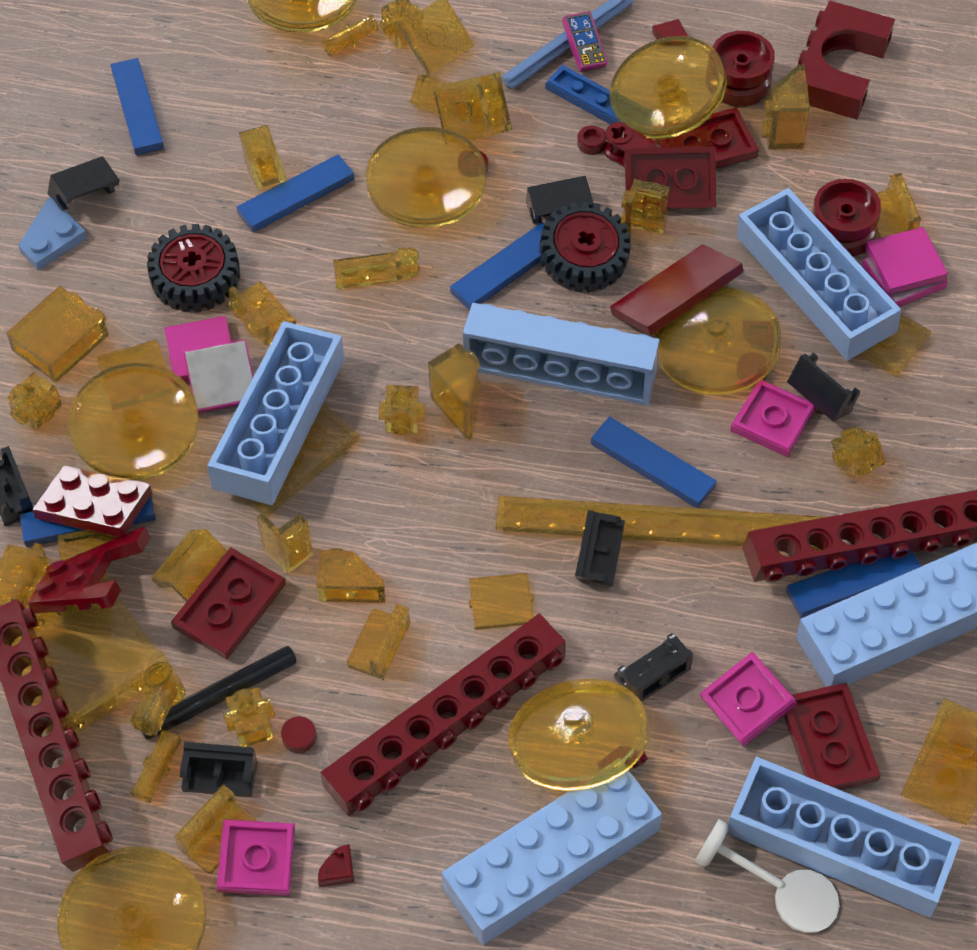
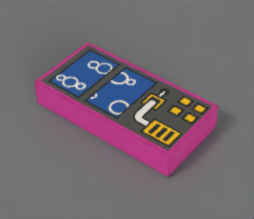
M587 11L564 16L561 21L579 72L605 67L608 61L591 12Z

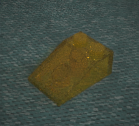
M944 698L901 795L966 826L977 806V713Z

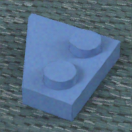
M51 197L47 199L18 246L20 253L37 270H40L87 239L85 230L66 211L60 210Z

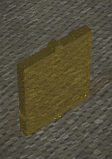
M527 573L469 578L471 591L469 607L473 609L475 630L521 626L533 618L531 603L534 601V596L530 594Z

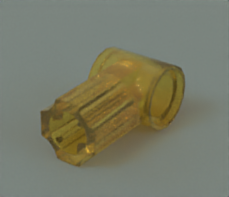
M164 661L151 665L144 673L143 679L147 687L130 720L135 729L142 731L146 735H157L170 708L182 701L186 693L185 686L173 667Z

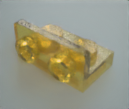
M261 281L241 293L234 286L228 289L230 296L228 306L236 318L241 317L246 322V328L253 338L259 337L265 346L272 343L283 321L296 324V320Z
M34 543L32 549L7 545L0 560V606L18 599L25 608L27 607V602L35 591L39 577L45 575L48 567V557H46L42 544Z

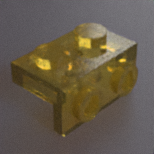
M634 179L631 190H625L621 208H624L621 223H626L628 227L627 233L630 232V236H632L634 228L664 234L667 224L670 187Z

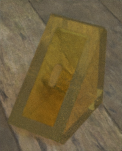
M268 124L239 132L246 167L257 189L260 190L286 182L287 179Z

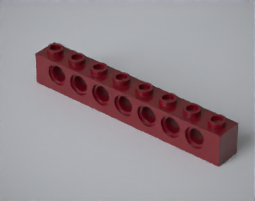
M977 490L752 530L748 532L742 549L754 582L766 580V582H776L785 576L795 574L801 577L808 576L817 570L827 568L835 571L854 563L868 565L881 558L892 557L893 559H900L911 552L923 551V553H931L941 547L951 545L963 547L972 541H977ZM905 528L911 530L913 533L906 531ZM874 534L879 535L882 539L877 538ZM842 540H847V541H849L852 545L846 544V543L843 542ZM810 545L818 547L821 551L813 549ZM779 551L787 553L789 557L783 556Z
M15 599L0 606V681L61 863L72 872H75L112 855L109 842L113 841V836L106 821L101 822L98 810L102 809V804L97 792L94 789L90 790L87 781L91 777L90 769L83 757L79 758L76 749L80 746L78 735L72 726H68L65 717L69 716L70 712L63 697H58L55 687L59 685V680L52 666H47L45 657L49 655L43 638L41 636L37 637L35 627L39 626L37 617L31 607L26 609L18 599ZM22 636L21 641L12 646L13 641L17 637ZM33 665L31 671L22 676L24 669ZM43 695L40 703L32 706L34 699ZM53 725L51 733L42 737L43 731ZM64 756L61 765L52 768L54 761L58 757ZM75 787L73 795L63 800L66 790ZM86 818L84 827L74 832L75 824L80 819Z
M538 613L322 770L320 773L323 787L348 817L355 811L361 812L372 804L374 797L384 790L390 791L401 782L404 775L412 769L416 771L422 768L429 761L430 756L439 749L446 750L457 740V736L466 729L472 730L479 726L484 720L485 715L494 709H502L509 703L515 693L521 689H529L535 684L538 676L546 670L552 671L564 661L566 641ZM530 653L535 655L536 657L533 659H524L521 656L523 654ZM498 673H506L509 675V677L505 679H498L494 677V675ZM473 692H478L483 696L477 699L469 698L467 695ZM445 712H452L455 714V716L450 719H444L440 717V715ZM417 732L428 734L424 739L412 737ZM390 752L401 754L400 757L394 760L385 758V755ZM364 772H368L373 775L368 780H359L356 778L359 774Z

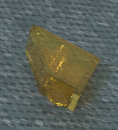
M341 548L319 550L316 587L320 602L386 603L384 580L357 554Z

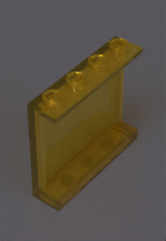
M106 573L102 577L100 583L109 581L108 575ZM119 596L113 607L108 609H101L99 603L91 604L92 607L89 610H79L77 605H67V610L64 612L35 613L39 626L35 627L37 637L41 636L49 652V655L45 657L47 666H52L59 680V685L55 687L58 697H63L70 712V715L65 717L68 726H72L77 734L172 676L168 660L161 650L159 652L156 650ZM22 636L17 637L13 641L12 646L18 644ZM33 665L25 668L22 672V676L28 674L31 671ZM43 695L36 697L32 706L39 704ZM53 725L43 731L45 736L51 733Z

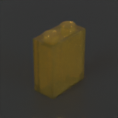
M58 286L6 332L12 351L55 383L109 336L106 326L107 319L102 311L96 307H89L76 292H69L62 286Z

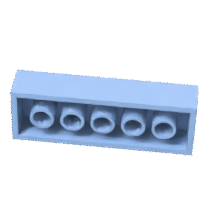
M789 188L738 215L737 238L847 361L898 332L901 316L899 306Z
M472 303L463 331L464 369L649 406L657 372L660 339L652 338L645 334L637 335L621 332L614 328L606 329L590 326L583 322L575 323L560 320L552 316L544 317L529 314L521 310L513 311L498 308L490 304Z
M285 321L282 322L207 465L212 489L273 506L344 362L342 336Z
M977 543L801 618L796 639L825 687L845 682L849 685L976 629Z
M755 757L731 813L727 833L730 836L928 918L932 917L939 902L961 839L759 757Z
M619 759L442 871V888L483 946L659 832L662 813L621 759Z

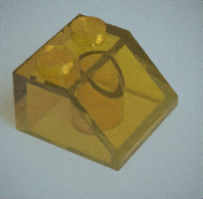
M797 65L771 88L770 100H765L764 117L767 120H762L761 135L762 138H767L768 150L804 149L810 113L804 65Z
M500 72L433 87L446 145L490 137L512 130Z
M459 343L428 362L430 398L468 441L473 437L479 405V386L481 385L479 380L480 363L473 352H467Z

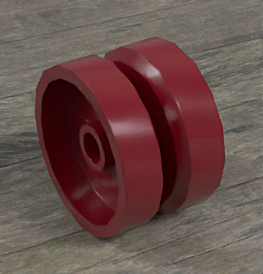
M737 30L725 33L718 38L711 48L708 86L712 94L720 101L733 106H747L758 103L765 98L771 88L775 61V51L771 43L762 35L751 31Z
M837 179L826 183L818 190L814 198L812 211L813 215L854 257L863 254L866 251V242L874 240L876 237L877 224L881 215V200L875 190L863 182L854 179Z

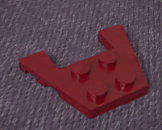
M146 527L129 532L123 538H115L69 559L56 561L49 565L45 575L36 585L35 591L27 602L29 607L33 609L34 613L64 612L67 610V605H77L79 610H89L92 607L91 604L99 603L101 609L113 607L121 589L116 579L100 583L112 561L140 554L144 551L151 538Z

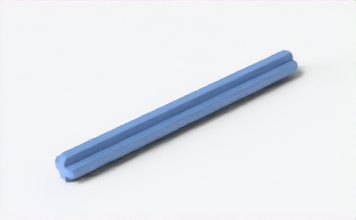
M608 0L594 10L591 14L596 29L631 6L634 0ZM566 32L560 34L505 73L502 77L505 86L511 89L516 88L569 50L571 47Z

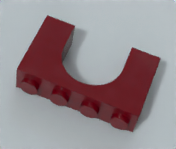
M829 0L825 11L820 10L815 23L816 31H810L806 47H809L808 50H802L797 65V67H800L799 70H793L788 85L789 88H793L791 101L858 120L867 98L870 80L836 70L823 57L830 52L847 49L883 59L892 38L895 19Z

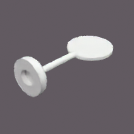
M721 819L717 820L694 863L701 867H706L718 852L777 887L775 893L776 910L781 919L796 931L804 934L818 933L827 929L837 918L840 905L838 893L832 882L822 874L812 870H796L787 874L783 880L779 879L722 845L729 826Z

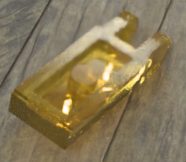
M404 247L399 248L395 253L388 252L333 260L336 289L397 282V280L409 279V277H416L420 273V265L416 263L419 260V252L415 248Z

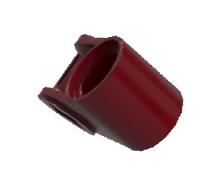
M612 123L606 129L607 142L604 146V154L609 160L618 163L624 168V149L660 148L656 141L635 131L625 123Z

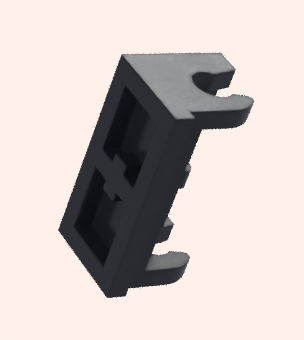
M101 156L50 175L48 195L50 198L52 197L60 210L65 211L69 209L67 204L72 203V200L101 189H105L108 193L115 192L114 187L119 185L120 180L105 158Z
M586 175L527 187L526 204L533 224L539 223L541 217L550 216L554 211L557 213L558 209L562 206L568 209L570 203L576 202L578 208L581 207L582 201L589 202V208L594 206Z
M814 352L810 356L803 354L795 365L787 383L832 421L851 413L860 395V390L856 387L852 391L844 389L816 365L818 356Z
M9 446L0 449L2 458L0 460V516L4 526L21 521L20 514L33 511L31 500Z
M588 510L575 573L577 580L613 586L625 526V520H622L621 517Z
M669 634L666 636L667 639L663 641V644L628 667L622 665L614 673L615 680L636 705L691 670L693 653L685 647L675 634Z
M184 742L180 767V778H183L181 786L183 792L252 797L258 764L254 747Z

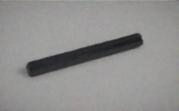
M285 646L143 719L138 723L139 729L144 738L150 740L294 665L297 662L296 656L289 646Z

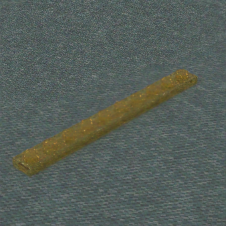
M498 496L496 531L583 536L587 512L591 510L619 516L622 520H625L622 539L743 546L749 531L819 519L826 516ZM810 545L813 549L821 551L818 547Z

